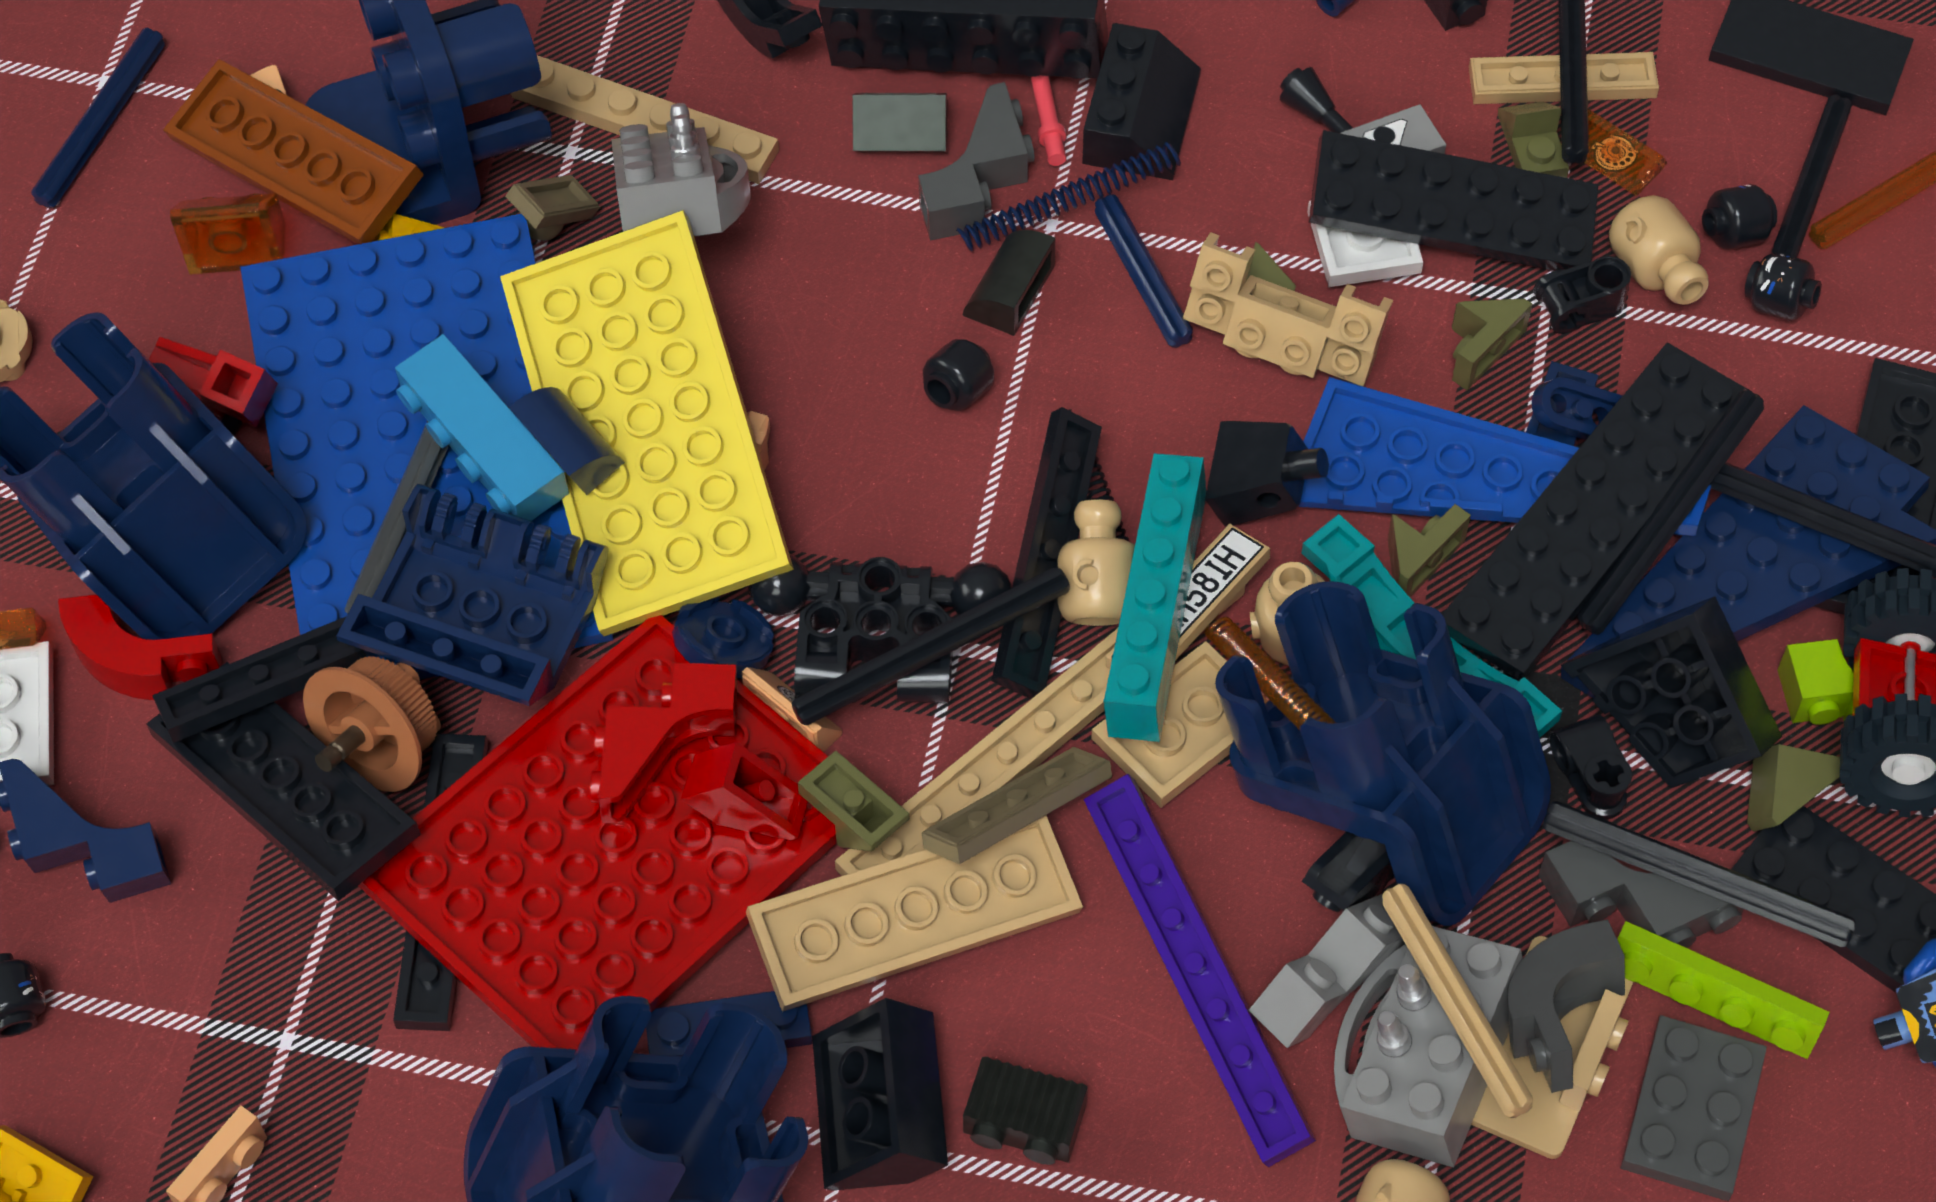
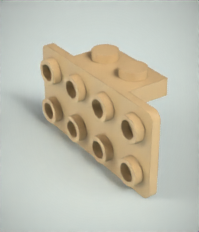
M1543 936L1535 937L1526 955L1547 938ZM1625 978V995L1621 996L1605 989L1601 1000L1578 1006L1561 1019L1560 1022L1572 1047L1573 1089L1551 1093L1543 1071L1534 1072L1529 1056L1514 1059L1508 1033L1503 1047L1533 1097V1107L1527 1113L1521 1114L1516 1118H1509L1505 1116L1487 1085L1471 1125L1547 1158H1559L1563 1153L1587 1093L1598 1097L1610 1068L1600 1062L1606 1047L1617 1051L1629 1021L1619 1016L1633 982Z

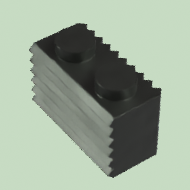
M988 1056L982 1057L963 1114V1133L970 1134V1138L974 1143L988 1149H1001L1003 1144L1024 1150L1023 1154L1028 1159L1037 1163L1051 1165L1055 1163L1056 1159L1069 1163L1086 1109L1088 1087L1083 1083L1077 1084L1073 1080L1066 1081L1062 1077L1056 1078L1051 1074L1045 1075L1041 1071L1034 1072L1030 1068L1024 1069L1020 1065L1013 1066L1009 1062L1003 1063L998 1059L992 1060Z

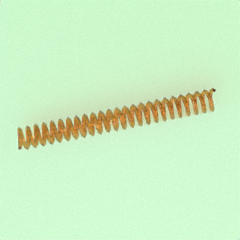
M1228 617L1219 618L1212 624L1210 631L1209 625L1204 629L1207 638L1227 658L1230 659L1239 653L1238 656L1250 659L1262 693L1299 730L1300 726L1310 716L1315 720L1320 716V719L1317 720L1320 722L1336 723L1232 619ZM1226 621L1217 628L1214 634V629L1216 625L1220 622ZM1229 626V628L1225 629V630L1222 632V634L1220 635V637H1218L1219 632H1220L1224 627Z

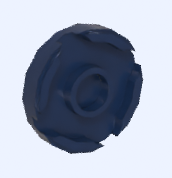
M720 596L701 603L687 604L680 608L672 635L675 647L688 662L733 664L737 668V678H742V671L746 667L761 670L767 665L773 649L772 639L774 634L772 626L759 611L747 603L735 599L732 600L731 604L719 602Z

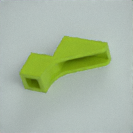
M1838 639L1787 645L1777 671L1792 723L1810 721L1812 724L1821 725L1842 717L1844 721L1848 714L1852 715L1854 672L1842 654Z

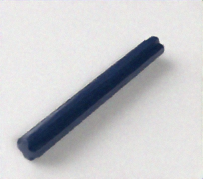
M148 27L141 30L31 190V194L37 204L49 209L57 205L164 48L165 42L160 32L153 31Z

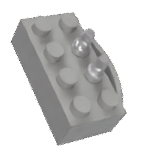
M685 103L671 105V121L666 123L667 132L649 134L647 125L636 124L622 127L619 130L620 138L611 139L623 232L684 210L688 216L694 236L722 233L739 218L750 202L751 189L746 161L732 151L708 145L705 128H695V121L689 118V110Z
M1432 926L1503 1046L1509 1033L1508 989L1513 973L1523 959L1521 949ZM1404 944L1370 974L1354 996L1344 1016L1335 1049L1334 1076L1336 1093L1351 1138L1454 1168L1487 1083L1408 947ZM1390 988L1370 1021L1364 1039L1362 1055L1354 1074H1349V1060L1357 1032L1376 1001Z

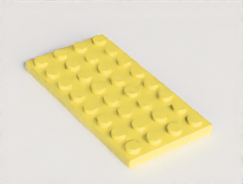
M684 210L500 276L532 392L545 387L560 389L625 462L588 495L564 471L569 494L562 498L571 534L580 537V547L585 540L608 547L607 560L593 608L598 631L603 636H607L641 624L648 618L664 616L678 611L684 605L701 603L794 570L692 228Z

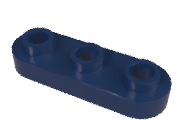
M1558 377L1540 384L1535 389L1532 396V410L1536 419L1544 427L1587 440L1623 395L1572 379ZM1550 399H1553L1556 403V412L1553 410L1551 406ZM1593 412L1598 416V425L1592 419Z

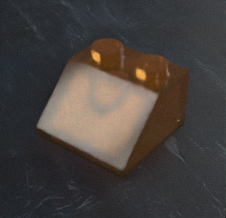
M254 193L247 196L204 197L196 200H183L170 209V219L189 274L241 271V266L283 259L285 256V220L277 193Z

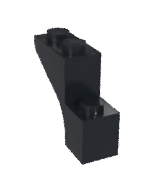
M1345 832L1313 863L1302 882L1314 890L1312 895L1320 904L1330 910L1340 912L1341 909L1344 911L1350 906L1380 895L1393 875V870L1385 844Z

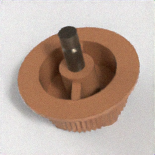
M368 656L360 658L349 668L327 667L317 671L309 678L303 693L305 715L314 736L327 746L315 757L316 764L320 769L330 772L344 760L375 788L386 792H397L406 789L418 778L422 767V752L433 743L441 724L438 716L435 714L436 712L433 710L434 707L431 705V701L428 699L429 696L425 694L420 685V678L414 668L401 662L395 665L394 662L384 658Z

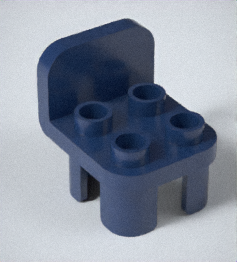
M358 0L372 40L375 41L391 36L392 41L370 48L375 71L324 86L316 91L305 105L417 165L424 175L395 214L434 225L470 214L481 202L475 167L480 162L552 139L551 127L547 116L543 115L542 111H536L534 107H524L465 125L462 108L532 87L541 80L535 47L520 7L512 3L500 5L498 0H477L431 14L426 0Z
M95 312L81 316L68 324L53 338L51 348L98 399L61 433L57 434L11 388L6 386L0 387V479L17 495L20 504L70 568L141 638L158 640L211 634L298 554L306 536L307 524L305 514L294 498L167 365L151 363L103 313Z
M1327 581L1303 587L1290 595L1278 607L1275 614V624L1292 676L1265 704L1252 663L1248 658L1238 655L1232 656L1221 667L1216 676V689L1234 738L1230 747L1229 758L1239 788L1244 795L1258 803L1355 834L1361 838L1385 844L1397 885L1403 883L1409 886L1429 921L1444 926L1454 925L1469 914L1535 836L1545 818L1550 801L1551 781L1531 706L1519 691L1508 685L1460 672L1446 620L1437 609L1414 603L1404 613V620L1416 659L1380 649L1365 597L1355 586Z
M618 996L606 1000L597 1008L577 1050L521 1047L508 1052L500 1060L468 1130L464 1151V1186L467 1202H783L782 1192L807 1150L808 1133L802 1117L787 1116L771 1144L769 1142L762 1110L787 1065V1050L781 1032L767 1016L751 1007L740 1004L718 1003L706 1010L683 1056L633 1053L652 1015L649 1001L643 997Z

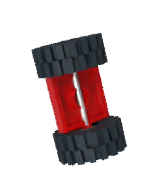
M1909 568L1897 569V576L1889 577L1887 572L1884 571L1875 574L1874 584L1867 579L1858 584V592L1852 590L1848 595L1847 604H1845L1843 651L1844 656L1849 657L1848 665L1854 671L1853 714H1848L1844 720V728H1841L1840 781L1841 784L1845 783V792L1850 797L1858 795L1857 803L1865 808L1874 803L1878 813L1887 815L1890 809L1899 810V817H1910L1911 811H1920L1922 817L1934 815V808H1936V579L1932 578V570L1920 569L1919 575H1909Z

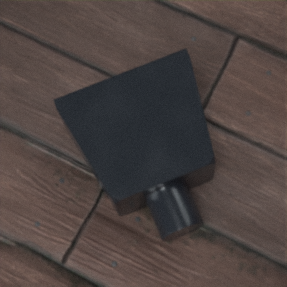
M1221 421L1205 500L1225 527L1229 524L1237 525L1295 510L1301 502L1304 481L1325 478L1329 470L1327 454L1323 448L1308 449L1294 427L1288 423Z

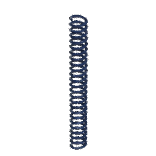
M1164 142L1163 148L1156 145L1154 152L1147 149L1146 155L1139 153L1137 159L1130 156L1128 162L1121 160L1120 166L1113 163L1111 170L1104 167L1102 173L1095 171L1094 177L1087 174L1085 180L1078 178L1077 184L1070 181L1068 188L1064 185H1061L1059 191L1053 188L1051 195L1046 192L1043 193L1042 198L1035 195L1034 203L1027 199L1025 206L1021 203L1017 204L1016 209L1009 206L1008 214L1001 210L999 217L993 213L990 220L983 217L982 225L980 222L974 221L973 228L966 224L964 231L960 228H957L956 231L964 239L969 251L973 252L974 248L969 231L977 246L982 248L983 245L978 228L986 243L990 245L991 240L987 225L996 241H999L1000 237L995 221L999 225L1004 237L1008 236L1004 217L1012 232L1017 231L1012 213L1022 230H1025L1026 227L1021 210L1025 214L1030 226L1034 227L1030 207L1038 221L1042 223L1043 219L1038 202L1043 208L1047 219L1051 220L1052 218L1047 199L1051 203L1056 215L1060 216L1055 194L1060 200L1064 211L1068 213L1069 208L1064 191L1069 197L1073 208L1077 209L1078 205L1074 197L1073 188L1083 205H1086V200L1081 184L1088 193L1090 200L1093 202L1095 200L1090 180L1099 197L1103 198L1104 195L1098 176L1102 180L1107 193L1111 195L1112 190L1107 173L1111 177L1116 190L1120 191L1121 187L1117 179L1116 170L1120 174L1125 187H1129L1124 165L1129 171L1133 182L1137 184L1138 179L1135 175L1133 162L1138 168L1142 179L1146 180L1147 177L1141 158L1153 177L1155 176V171L1151 164L1150 155L1153 157L1161 173H1163L1164 169L1160 162L1159 152L1162 154L1168 169H1172L1167 147L1178 166L1181 165V161L1173 146L1168 142Z

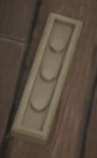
M1072 747L922 832L924 849L961 864L1112 777L1110 761Z

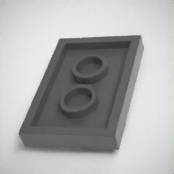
M1660 1015L1656 1024L1620 1169L1729 1202L1734 1191L1767 1046Z

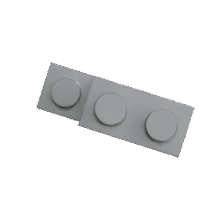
M1382 894L1346 908L1311 952L1304 957L1287 963L1249 1009L1286 1048L1308 1039L1324 1019L1352 991L1364 983L1387 957L1405 944L1383 906Z

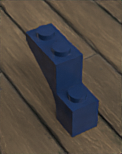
M9 759L0 762V771L3 779L0 780V806L3 812L11 810L15 828L8 830L7 834L16 861L24 859L34 873H38L91 856V858L83 860L89 885L92 891L100 888L109 903L171 884L159 837L150 822L120 829L103 828L93 825L80 817L21 760Z

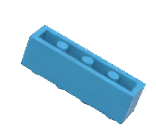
M444 334L395 367L401 386L396 389V393L401 402L412 414L418 411L421 412L428 421L425 426L434 441L441 448L449 445L458 455L455 461L462 473L471 483L479 479L488 490L485 495L494 509L532 521L569 494L563 469Z

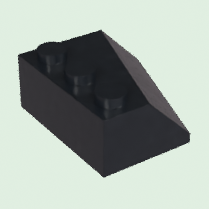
M1716 596L1630 629L1561 665L1572 679L1577 676L1595 696L1592 701L1605 715L1609 712L1630 735L1629 742L1670 788L1760 757L1782 738Z

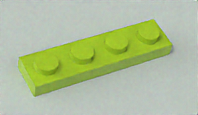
M1625 921L1617 940L1625 955L1626 979L1708 1014L1732 1027L1739 1028L1768 1041L1783 1050L1808 1059L1825 1026L1829 1011Z

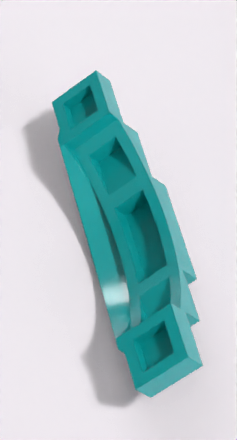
M1338 514L1303 542L1301 554L1323 572L1330 581L1353 585L1363 593L1381 650L1416 659L1404 620V613L1415 602L1400 587L1375 555V545ZM1451 638L1460 672L1508 685L1519 691L1527 699L1532 709L1539 738L1560 721L1562 710L1525 677L1517 681L1499 672Z

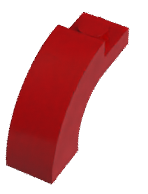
M96 594L58 599L61 621L82 665L96 680L120 694L144 700H154L152 695L171 688L172 682H186L222 666V657L212 633L158 640L143 639L124 631L120 626V617Z

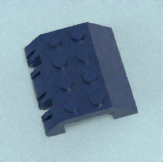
M417 484L402 510L407 530L373 597L370 598L362 594L357 595L336 635L337 640L530 707L555 688L595 606L607 560L608 547L590 540H585L580 547V537L568 534L561 543L556 567L553 569L544 566L551 541V527L538 524L534 530L533 521L491 508L487 513L485 505L473 503L466 514L460 538L451 535L457 511V496L444 493L441 497L440 490Z

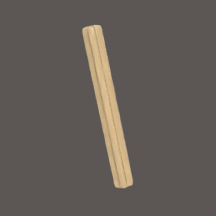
M1401 883L1387 889L1382 894L1385 910L1503 1113L1509 1118H1516L1521 1114L1527 1113L1533 1107V1097L1409 886Z

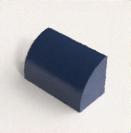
M545 387L535 390L509 406L513 413L586 495L625 463L558 388Z

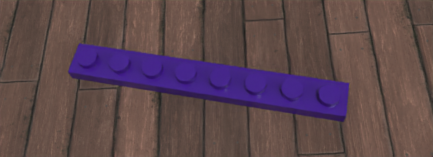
M1126 774L1083 799L1262 1163L1270 1167L1315 1142L1316 1139L1253 1014L1249 1011L1250 1008L1136 781L1129 774Z

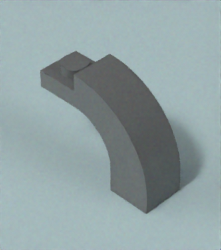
M1608 919L1572 927L1542 941L1521 960L1510 981L1508 989L1509 1039L1513 1057L1515 1059L1529 1056L1534 1072L1543 1071L1551 1093L1573 1089L1572 1047L1560 1022L1561 1019L1578 1006L1601 1000L1605 989L1621 996L1625 995V955Z

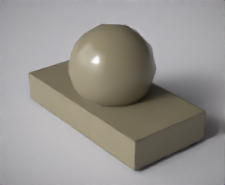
M572 175L513 184L505 196L517 208L519 214H522L527 219L530 238L539 241H548L562 232L564 224L592 219L600 208L595 199Z

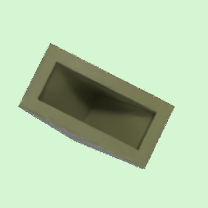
M1778 744L1772 746L1762 756L1753 759L1747 824L1754 832L1780 825L1840 777V757Z

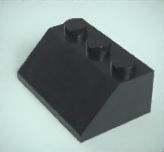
M1118 23L1112 24L1083 129L1082 164L1111 169L1113 163L1120 166L1121 160L1128 162L1130 156L1137 159L1139 153L1146 155L1147 149L1154 152L1156 145L1163 148L1164 142L1170 143L1178 156H1180L1201 75V68L1158 30ZM1168 147L1167 152L1172 169H1168L1162 154L1159 152L1160 162L1164 169L1163 173L1159 172L1157 164L1150 155L1151 164L1155 171L1154 177L1173 180L1177 164ZM1141 158L1146 176H1151L1147 165ZM1133 162L1135 174H1140L1138 168Z
M884 998L812 1036L824 1189L835 1191L909 1184L948 1166L933 1012Z

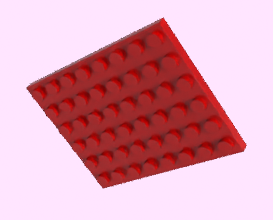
M662 615L645 620L412 819L417 823L421 835L358 885L532 1047L577 1050L597 1008L606 1000L614 997H643L649 1001L651 1012L655 1010L749 924L746 915L748 906L778 897L837 843L835 824L809 802L807 803L798 838L786 840L717 825L681 800L694 754L733 742H738L796 784L828 757L739 680H737L738 697L735 736H707L684 744L670 756L624 820L618 823H602L599 803H591L590 801L592 771H601L602 757H595L594 751L596 725H605L607 705L661 707L663 682H672L674 662L690 663L685 660L675 647L672 635L674 625Z

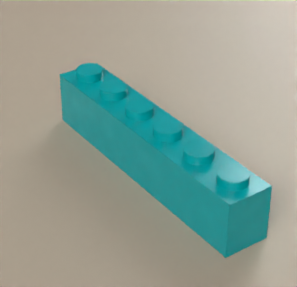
M1153 454L1104 697L1108 737L1160 742L1206 501L1204 457Z

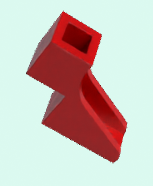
M163 337L158 338L155 348L148 359L151 363L167 365L217 418L223 419L225 414L254 427H257L278 385L265 369L221 349L216 356Z
M674 662L672 682H663L661 707L607 705L605 725H596L594 751L595 757H602L601 771H592L590 781L591 803H599L602 823H618L624 820L670 756L684 744L707 736H735L738 697L736 665Z

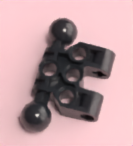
M790 555L794 570L748 586L749 595L753 602L764 613L774 616L794 614L805 605L806 601H814L803 609L799 616L794 675L795 697H799L849 672L851 665L856 661L868 662L918 635L951 620L952 618L941 607H953L954 611L960 615L1012 589L1008 576L997 565L986 562L968 564L957 572L954 578L932 577V566L909 568L907 565H898L890 558L885 557L871 558L864 563H855V565L831 562L829 572L808 571L806 566L796 556ZM876 587L889 588L888 590L882 592L872 590ZM822 628H832V629H835V630L832 631L831 633H819V632H817L818 630H820V629H822ZM873 630H881L886 632L878 636L868 634ZM953 651L898 679L897 701L949 704Z

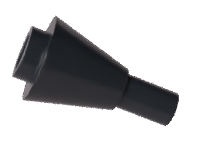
M1313 67L1306 68L1305 70L1296 68L1282 81L1280 88L1283 90L1280 95L1281 102L1314 121L1323 123L1331 132L1341 133L1353 128L1335 110L1336 106Z

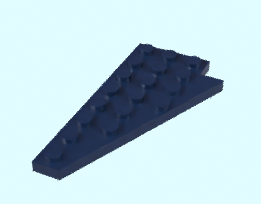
M1805 405L1800 408L1744 469L1936 545V530L1907 513L1928 490L1930 477ZM1722 493L1703 513L1696 536L1683 535L1637 584L1605 630L1599 635L1591 634L1568 660L1630 629L1716 596L1738 642L1856 587L1865 579L1871 580L1875 578V574L1884 571L1888 572L1902 564ZM1561 667V679L1591 698H1595L1577 676L1572 679Z

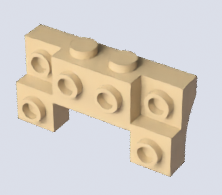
M1210 232L1200 250L1190 283L1192 290L1183 319L1224 334L1223 344L1235 348L1239 354L1249 358H1261L1280 365L1284 371L1290 374L1306 375L1313 378L1317 370H1320L1354 384L1364 386L1373 367L1380 339L1394 300L1384 297L1380 306L1373 305L1353 297L1356 287L1347 284L1340 295L1336 307L1250 275L1247 279L1256 249L1246 246L1242 254L1239 255L1218 247L1217 243L1220 235Z

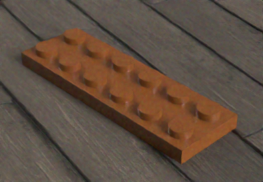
M220 59L217 60L163 129L169 138L357 244L374 241L424 175L417 165Z

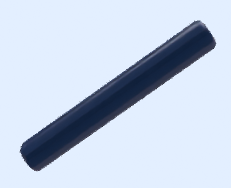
M1109 194L1106 197L1097 199L1095 202V214L1168 345L1177 348L1182 344H1188L1192 340L1191 334L1193 329L1189 322L1183 319L1184 313L1119 198L1114 194Z

